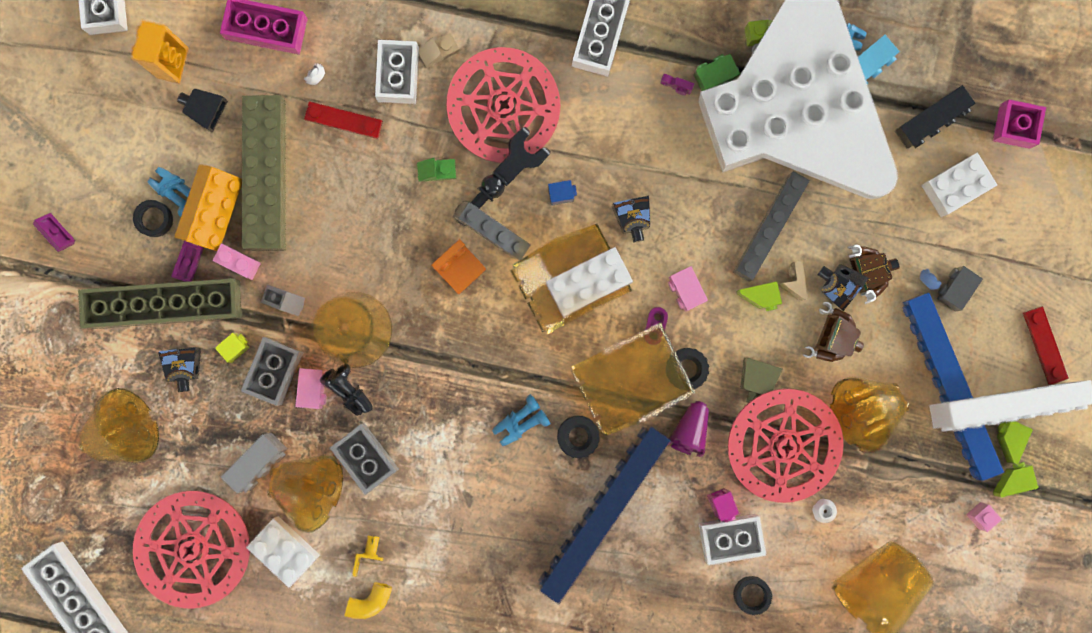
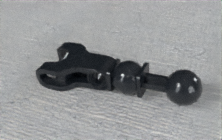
M526 126L521 128L509 140L508 156L491 175L486 176L482 180L481 187L477 188L480 192L470 203L480 209L488 200L493 202V199L500 197L504 192L505 186H508L524 168L539 167L550 155L551 151L545 147L535 154L528 153L524 148V141L529 136L530 131ZM456 219V221H457L460 225L465 226L464 224H462L461 222H459V221Z

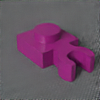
M663 74L660 82L664 86L672 87L680 95H690L695 84L678 77L673 78L668 74Z

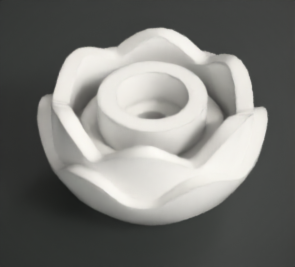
M318 63L315 64L314 68L308 71L307 77H304L305 83L309 85L318 84L325 75L323 66Z
M820 499L812 508L815 519L821 523H829L837 515V508L831 500Z

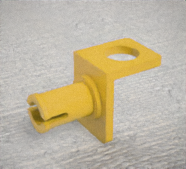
M367 535L365 553L356 554L352 576L357 577L361 558L384 561V558L376 555L380 537L374 536L373 539V536Z

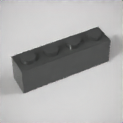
M463 201L453 216L459 222L519 261L522 260L531 244L470 202Z

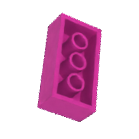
M227 0L220 34L229 41L300 55L308 18L303 11L249 0Z

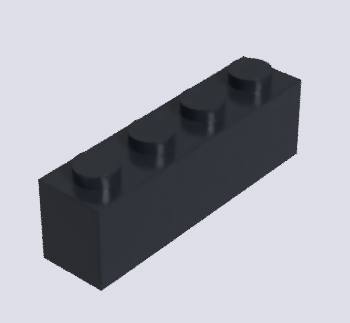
M962 85L900 126L895 132L907 149L912 146L917 148L925 143V137L929 135L932 138L941 132L939 130L940 127L945 125L947 128L956 122L955 117L958 115L963 117L971 112L970 107L976 103Z

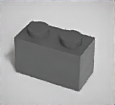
M965 266L954 268L949 274L950 279L947 284H943L938 291L939 296L937 299L955 312L964 309L983 280L982 277Z

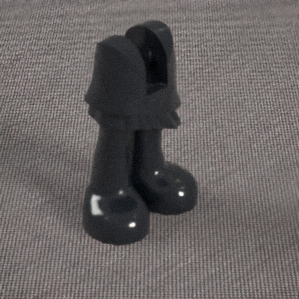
M348 364L341 365L336 371L329 369L322 375L320 383L343 400L344 408L350 410L354 415L358 416L362 413H368L373 409L371 402L365 396L363 390L359 388V385L354 388L348 381V376L351 372Z

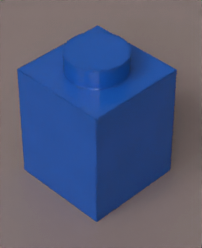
M571 180L548 184L551 206L574 202V196H577L576 186L572 185Z

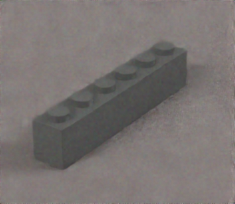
M794 171L788 175L735 267L734 274L748 282L754 280L810 180Z

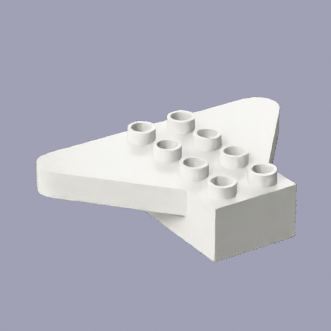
M785 0L739 79L700 93L698 102L722 173L766 158L868 199L881 198L891 192L896 186L898 179L897 170L838 0Z

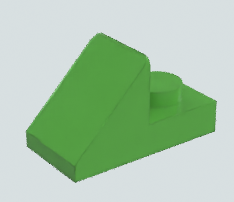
M435 158L417 162L419 182L456 179L455 159L435 160Z

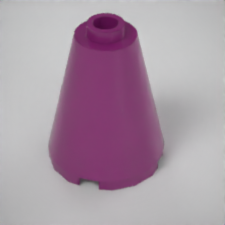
M696 401L689 405L668 438L671 440L669 444L672 443L671 448L688 455L695 452L697 453L696 457L704 456L709 409L705 403Z

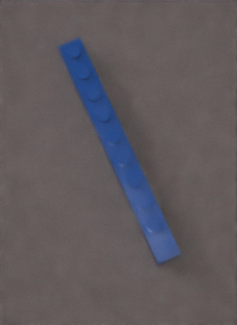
M930 293L921 294L902 302L903 312L911 322L910 329L918 339L917 346L925 356V365L933 375V385L940 392V402L945 403L973 398ZM985 425L954 431L955 438L962 445V455L969 462V471L973 478L984 481L1004 473Z

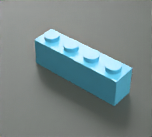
M886 35L882 36L858 57L865 80L871 76L874 79L882 72L881 67L885 64L888 67L897 60L895 56L900 51Z

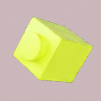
M232 333L215 349L227 363H233L250 347L247 345L248 340L241 333Z

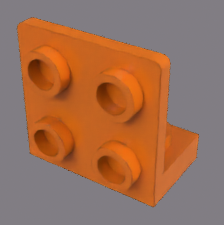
M460 239L431 265L457 294H461L486 271L485 266Z

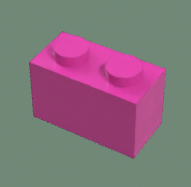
M723 488L707 495L716 518L725 522L736 519L735 516L739 514V511L729 490Z

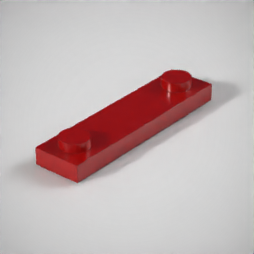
M310 101L304 120L374 139H379L383 120Z
M1044 307L1023 312L1048 385L1069 379Z

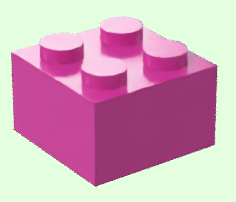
M1010 99L1003 102L999 106L993 141L1027 149L1039 145L1046 107Z

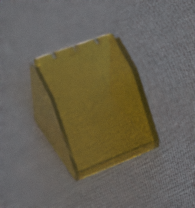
M598 224L557 237L513 264L514 269L511 270V273L516 283L522 281L523 284L518 287L525 300L531 298L532 301L527 304L534 317L540 316V319L536 321L542 332L547 331V333H551L632 291L630 285H627L564 318L550 294L546 281L610 250Z
M661 323L573 365V370L571 371L577 383L582 380L584 381V384L580 385L579 388L585 400L592 397L593 401L587 403L593 417L601 416L600 419L596 420V423L601 433L604 432L606 436L639 424L695 393Z

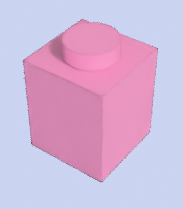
M982 502L966 514L979 530L989 532L1002 520L989 504Z

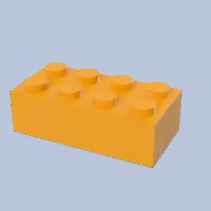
M141 20V24L136 30V43L131 49L132 59L157 79L180 84L189 47L167 26Z
M199 164L174 237L218 251L226 233L242 185V179L214 167Z

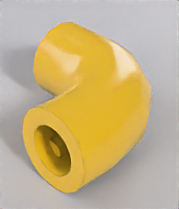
M374 582L368 598L360 600L349 597L344 616L353 619H367L377 615L385 608L390 598L392 587L388 584Z

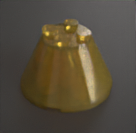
M848 377L838 381L831 391L833 403L830 404V409L839 421L843 439L850 446L854 444L863 453H874L884 448L905 413L909 410V405L896 383L891 384Z
M116 388L105 392L98 399L80 432L79 449L97 461L141 463L151 458L158 448V425L156 421L153 422L149 414L151 409L138 395L126 389Z
M321 455L284 462L270 471L269 476L271 479L268 496L276 502L300 531L310 533L321 528L330 518L327 515L332 507H336L343 486V470L341 464L337 463V458L333 456Z

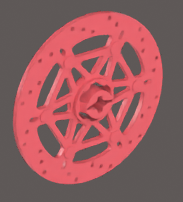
M499 47L475 54L457 70L448 89L447 115L455 136L466 149L488 161L501 163L508 156L509 149L489 146L484 143V140L487 136L511 139L520 130L517 116H531L524 125L527 128L536 116L544 117L538 132L530 140L524 141V148L530 154H535L545 146L553 135L559 121L560 96L553 76L537 58L518 49ZM499 62L513 63L523 67V71L521 74L495 71L493 64ZM482 69L485 74L484 78L471 95L464 94L463 90L468 80L474 73ZM499 76L515 78V80L505 88ZM533 76L538 80L543 89L546 100L545 105L538 104L530 86L529 80ZM492 77L495 79L500 89H497L495 91L493 90L491 82ZM521 81L522 85L516 94L511 89ZM487 82L490 95H476L483 84ZM525 87L530 94L532 103L520 99ZM495 95H496V96L501 95V96H499V97L495 100V102H494V110H495V111L493 112L492 109H491V107L493 106L492 98H493ZM487 99L486 107L474 103V100ZM509 99L506 105L508 109L504 108L503 110L498 112L501 106L499 102L503 103L504 101ZM513 99H515V101H516L515 108H514V110H516L515 113H514L512 116L509 115V116H506V118H500V116L508 115V114L512 111V109H513V107H514ZM520 105L532 107L533 111H520ZM462 106H469L479 129L476 134H472L467 128L462 116ZM475 108L488 112L482 124L479 121ZM492 117L496 122L486 130L485 126L489 118ZM514 120L516 133H513L507 122ZM502 123L509 134L493 133L492 131Z
M797 389L772 390L751 400L735 418L728 438L729 461L738 480L756 496L780 503L800 501L820 491L835 475L843 454V434L839 421L833 411L816 396ZM785 404L783 412L763 421L757 419V415L765 409ZM800 405L811 410L821 420V424L813 426L796 413L797 406ZM783 417L779 430L767 425ZM788 417H791V429H785ZM796 419L803 422L809 428L796 432ZM750 427L754 430L751 455L744 457L743 440L747 428ZM762 428L774 433L771 438H768L762 432ZM813 433L811 437L802 442L801 435ZM761 435L768 444L757 451L758 436ZM827 435V455L824 463L819 464L817 462L820 437ZM814 441L813 455L810 456L803 448ZM769 450L771 456L758 459L760 455ZM801 453L809 460L808 464L797 459ZM775 460L776 472L773 473L762 463ZM781 462L786 463L783 475H780ZM792 462L803 466L802 469L788 474ZM754 466L761 468L775 478L774 485L765 484L751 473L750 468ZM808 471L814 473V476L808 481L797 486L786 487L787 480Z
M183 491L172 494L154 504L143 516L137 527L133 541L135 569L147 590L162 602L175 607L190 609L209 606L226 597L243 578L250 557V551L246 548L250 544L248 530L235 508L214 494L203 491ZM200 506L211 510V513L208 517L183 515L181 507ZM166 514H169L172 519L158 540H152L151 534L156 524ZM220 519H223L229 526L234 539V547L226 545L217 524ZM187 520L202 521L203 523L193 531ZM179 521L187 530V533L183 535L180 531ZM209 524L210 527L204 537L200 534V531ZM174 526L177 539L164 540ZM213 530H215L221 545L208 542ZM190 536L194 537L193 539H190L181 544L182 540H186L190 538ZM174 544V551L164 549L162 545ZM194 545L192 549L193 553L189 554L191 550L190 546ZM209 547L220 550L221 554L210 555ZM149 552H156L165 572L163 580H160L155 574L150 563ZM163 553L175 557L170 569L166 564ZM201 554H203L201 559L199 558L193 562H189V560H193L199 557ZM218 558V563L209 572L206 559ZM225 559H232L233 563L227 575L219 584L214 585L212 577ZM180 562L183 568L177 574H173L177 563ZM202 564L205 577H202L196 568L197 565ZM190 568L197 579L181 578V575ZM175 582L200 584L202 592L185 593L174 590L172 586Z

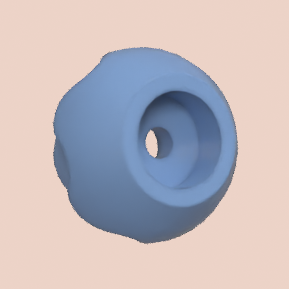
M929 269L922 270L920 280L930 290L941 287V281L937 280L934 274L930 273Z

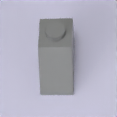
M267 285L261 303L299 316L304 307L305 298Z

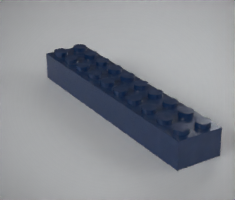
M647 425L646 428H641L637 434V437H639L637 442L630 444L626 450V453H628L624 460L620 459L615 467L617 470L613 476L610 474L604 483L606 487L603 492L598 491L593 499L595 503L592 508L588 507L582 515L583 521L581 524L577 523L571 531L573 536L570 540L566 539L561 546L560 555L553 557L549 564V571H544L538 580L539 591L558 605L671 441L651 426Z

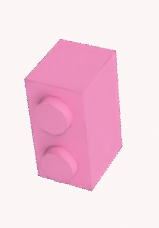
M224 244L220 245L212 260L253 280L261 264Z
M692 266L669 277L668 285L672 292H676L678 296L676 301L680 309H684L686 312L708 301Z
M299 368L295 407L322 409V406L326 404V394H324V386L320 383V378L326 370Z

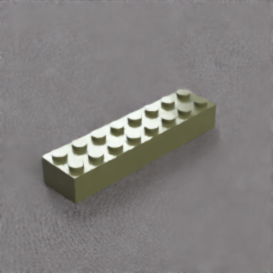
M281 95L242 96V249L246 251H286V100Z
M234 278L78 290L81 329L242 318L240 280Z

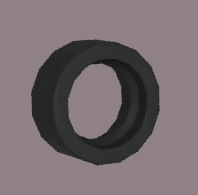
M147 200L141 202L134 210L133 223L140 233L149 237H160L170 230L173 224V215L167 205L156 200ZM149 208H158L164 215V221L158 229L150 230L143 225V215Z
M744 577L734 587L733 596L735 603L746 614H762L771 605V589L759 577ZM750 584L760 586L764 592L762 603L755 607L744 604L741 597L744 587Z

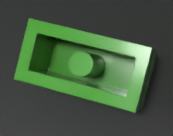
M721 54L713 59L714 62L710 64L705 62L697 67L694 77L701 91L734 81L739 77L740 72L731 54L726 56Z

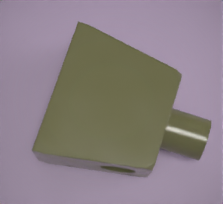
M744 358L740 389L749 391L746 402L749 403L757 396L772 391L783 368Z

